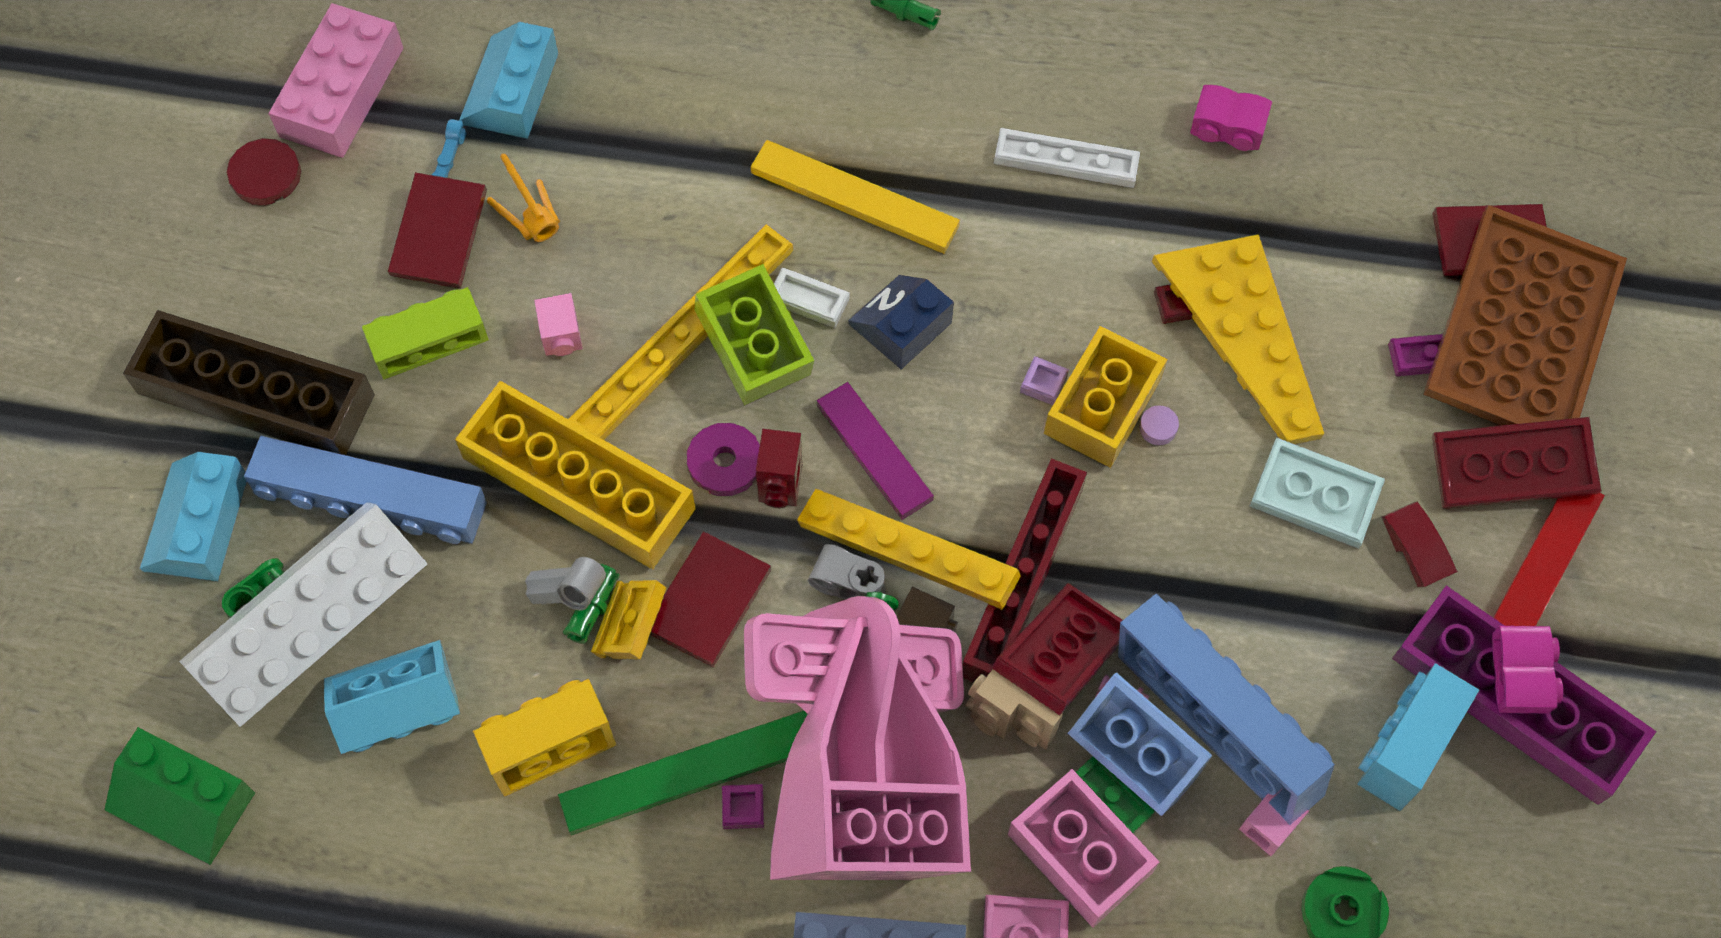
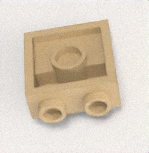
M992 670L987 677L981 674L971 686L968 695L971 697L966 707L972 711L971 717L975 719L974 723L981 731L989 736L996 734L1005 739L1011 729L1015 728L1018 730L1017 735L1025 743L1032 747L1039 745L1047 750L1056 737L1063 714L1059 716L995 670Z

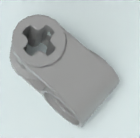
M824 545L808 579L809 584L816 590L842 599L862 596V594L865 595L867 592H881L884 594L886 592L884 570L878 563L854 555L835 545Z

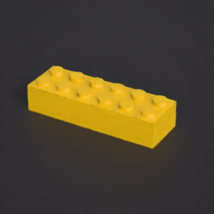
M502 381L498 382L455 439L462 458L652 570L696 509L691 489Z

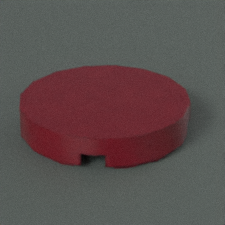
M261 138L250 141L237 149L229 160L226 173L231 188L241 200L252 205H269L275 203L274 200L282 196L285 199L292 194L299 184L302 171L296 153L288 144L277 139Z

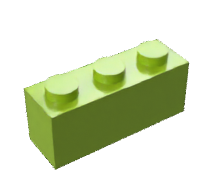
M469 287L448 291L442 297L426 303L413 304L404 311L390 316H380L371 323L362 326L383 380L489 341Z

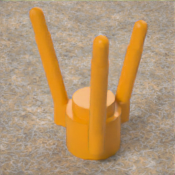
M504 153L501 154L502 162L529 207L523 212L524 220L522 223L492 197L487 198V203L515 226L525 240H529L532 237L536 242L548 240L558 231L560 219L553 210L543 181L541 179L536 181L543 203L542 207L541 204H536L508 156Z

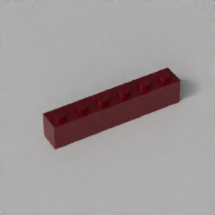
M1051 458L1005 563L1017 568L1021 577L1003 609L990 604L987 605L962 663L964 679L975 682L981 674L987 677L993 670L992 667L996 659L1024 630L1082 494L1088 472Z

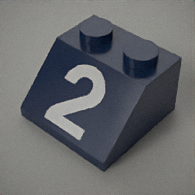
M898 275L849 319L848 324L902 370L952 324L954 301L928 279Z

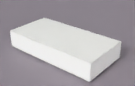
M783 267L774 283L788 311L836 328L850 299V292Z

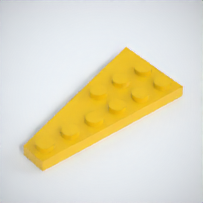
M1259 235L1154 255L1151 261L1158 272L1162 271L1171 283L1170 288L1177 298L1181 297L1193 314L1192 319L1224 363L1228 362L1238 376L1237 381L1244 390L1248 389L1260 406L1259 411L1279 439L1292 444L1321 439L1324 435V430Z

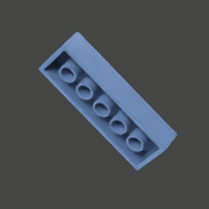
M1155 594L1120 622L1118 658L1262 800L1267 794L1275 795L1278 793L1269 803L1289 825L1325 796L1335 765L1328 751L1319 743H1312L1301 733L1299 724L1292 716L1287 713H1280L1271 704L1270 697L1260 686L1256 684L1252 686L1241 675L1240 668L1231 658L1227 656L1222 657L1212 647L1210 639L1200 629L1194 630L1184 621L1181 611L1175 604L1169 601L1165 602Z

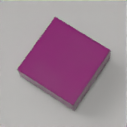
M763 784L722 786L723 829L764 828Z

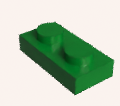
M1092 756L1076 771L1078 776L1133 834L1155 814L1156 811L1095 757Z

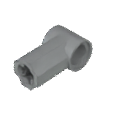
M588 557L577 558L572 566L567 568L531 571L525 580L527 585L526 596L532 604L563 603L569 608L584 610L589 606L606 579V572L598 562Z

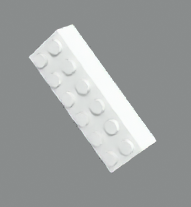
M367 502L179 662L241 727L423 569L427 563L376 504Z

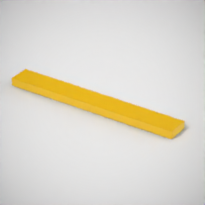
M766 224L697 293L764 264L770 275L794 251L793 244ZM696 294L620 367L569 420L605 440L708 337L694 310Z

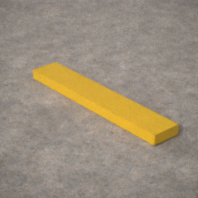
M769 140L765 141L751 165V174L945 254L960 226V219Z

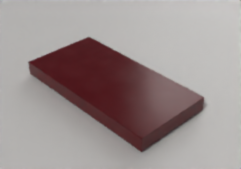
M1589 417L1443 431L1432 434L1443 509L1594 495L1602 492Z
M1067 583L996 659L992 669L1060 716L1119 647L1120 622L1123 619Z

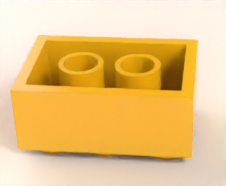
M1099 326L1047 415L1044 434L1111 468L1159 385L1168 359Z
M589 679L582 682L580 680L570 681L562 685L558 689V693L544 699L541 697L530 699L519 707L520 710L507 716H492L483 721L480 728L473 730L491 775L504 797L617 746L609 722Z

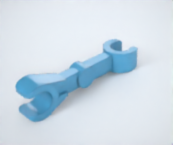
M454 119L448 121L445 131L446 141L442 153L438 156L436 170L432 175L448 177L449 171L454 165L453 160L458 145H462L466 137V130L462 128V121Z

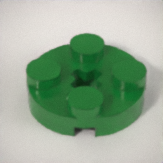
M1338 866L1325 871L1312 881L1302 898V917L1309 937L1379 938L1385 931L1389 919V906L1385 894L1382 890L1379 891L1367 873L1359 869ZM1341 899L1348 900L1349 908L1355 909L1356 912L1355 915L1349 916L1347 920L1341 919L1340 914L1336 913L1334 906H1338L1341 903Z

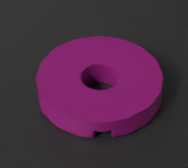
M716 423L703 428L692 439L687 450L689 474L693 482L699 488L702 487L704 490L709 491V494L715 496L737 495L749 489L756 479V465L760 444L756 436L748 429L734 423ZM721 453H730L736 458L734 463L727 467L718 466L714 460Z

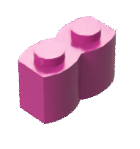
M1203 85L1190 133L1205 142L1225 141L1241 151L1259 150L1272 101L1256 94L1237 93L1223 86Z
M1499 626L1492 635L1493 661L1496 672V700L1499 713L1552 712L1557 708V703H1561L1563 699V684L1561 678H1556L1553 667L1554 662H1558L1560 648L1558 639L1552 638L1550 626Z

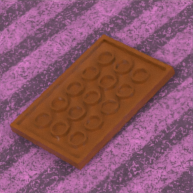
M1488 205L1483 212L1423 395L1501 426L1580 418L1627 258Z

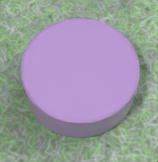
M1153 406L1142 415L1139 425L1140 433L1151 444L1165 445L1175 438L1179 427V420L1170 408Z

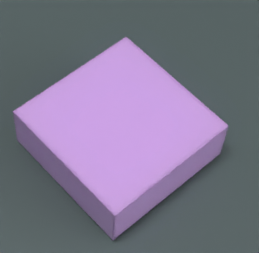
M1034 356L1021 385L1020 393L1053 405L1063 388L1069 369Z

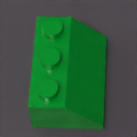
M137 727L114 762L104 810L211 865L252 800L255 792L242 779Z

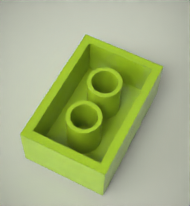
M764 264L696 294L694 310L744 406L811 375L815 360Z

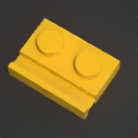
M657 580L629 581V583L617 581L591 652L601 659L609 656L613 659L641 660L667 587Z

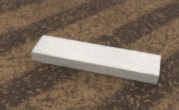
M1000 128L994 164L1134 188L1140 152Z

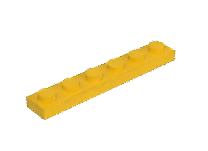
M819 489L814 490L797 519L802 528L1000 609L1004 608L1021 577L1017 568Z

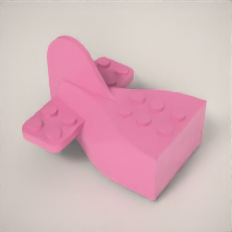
M865 596L848 598L811 611L804 616L766 613L749 619L744 627L745 685L747 692L753 699L758 701L796 703L808 713L794 739L785 765L771 849L770 880H917L971 872L965 776L955 743L938 712L957 709L961 706L964 699L962 651L957 634L952 630L943 628L899 625L897 616L886 602L878 598Z

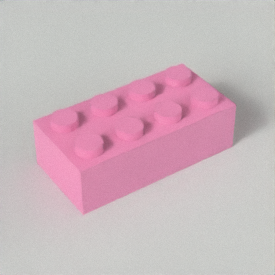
M331 3L268 113L278 136L343 158L403 50L396 24Z

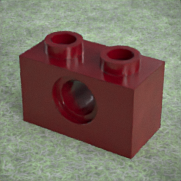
M762 428L756 465L758 502L778 509L787 506H797L803 466L801 433Z

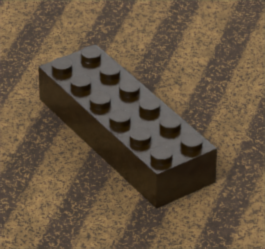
M160 310L156 311L123 372L125 378L139 395L290 443L345 456L375 396L365 374Z

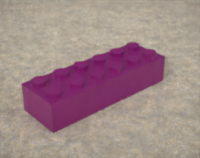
M1446 585L1392 659L1415 676L1419 671L1427 674L1436 663L1479 689V692L1467 713L1597 805L1613 796L1657 731L1558 662H1554L1553 667L1556 678H1561L1563 699L1561 703H1557L1556 709L1550 713H1499L1496 700V672L1493 661L1492 635L1499 626L1504 625Z

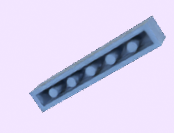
M260 436L244 475L253 493L262 499L275 501L276 498L289 500L293 505L303 509H312L315 506L326 509L330 514L341 518H348L349 515L354 514L367 502L373 503L382 510L395 526H400L403 531L413 535H422L423 532L437 535L442 541L451 544H459L460 541L473 544L487 504L483 491L478 486Z

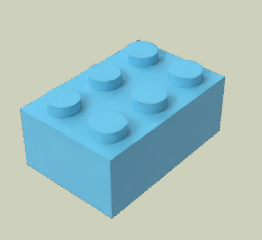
M1436 663L1427 674L1419 671L1412 683L1406 687L1397 702L1398 707L1393 715L1389 716L1378 734L1379 739L1373 748L1369 749L1360 763L1358 769L1363 771L1364 774L1357 785L1401 811L1424 786L1479 689Z

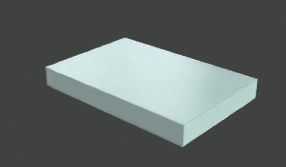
M1276 437L1250 507L1359 549L1364 540L1385 479Z

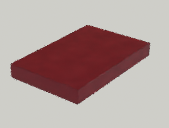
M415 172L387 271L389 275L461 289L487 193L485 184Z
M1542 204L1490 205L1547 227ZM1488 205L1435 207L1432 215L1443 276L1463 275L1483 212Z
M703 531L664 594L650 635L714 668L770 574L771 565Z

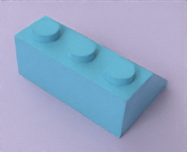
M518 22L491 36L459 120L463 122V125L528 139L558 56L553 28Z
M196 452L171 464L140 566L142 571L211 581L219 580L247 482L244 478L246 471L236 457Z
M440 640L324 678L325 714L341 754L349 751L361 752L367 750L376 742L390 737L394 739L402 738L411 734L414 729L429 724H444L451 720L453 716L460 714L458 697Z

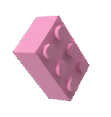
M1073 769L1011 822L1008 836L1092 928L1152 875L1159 864L1157 858Z

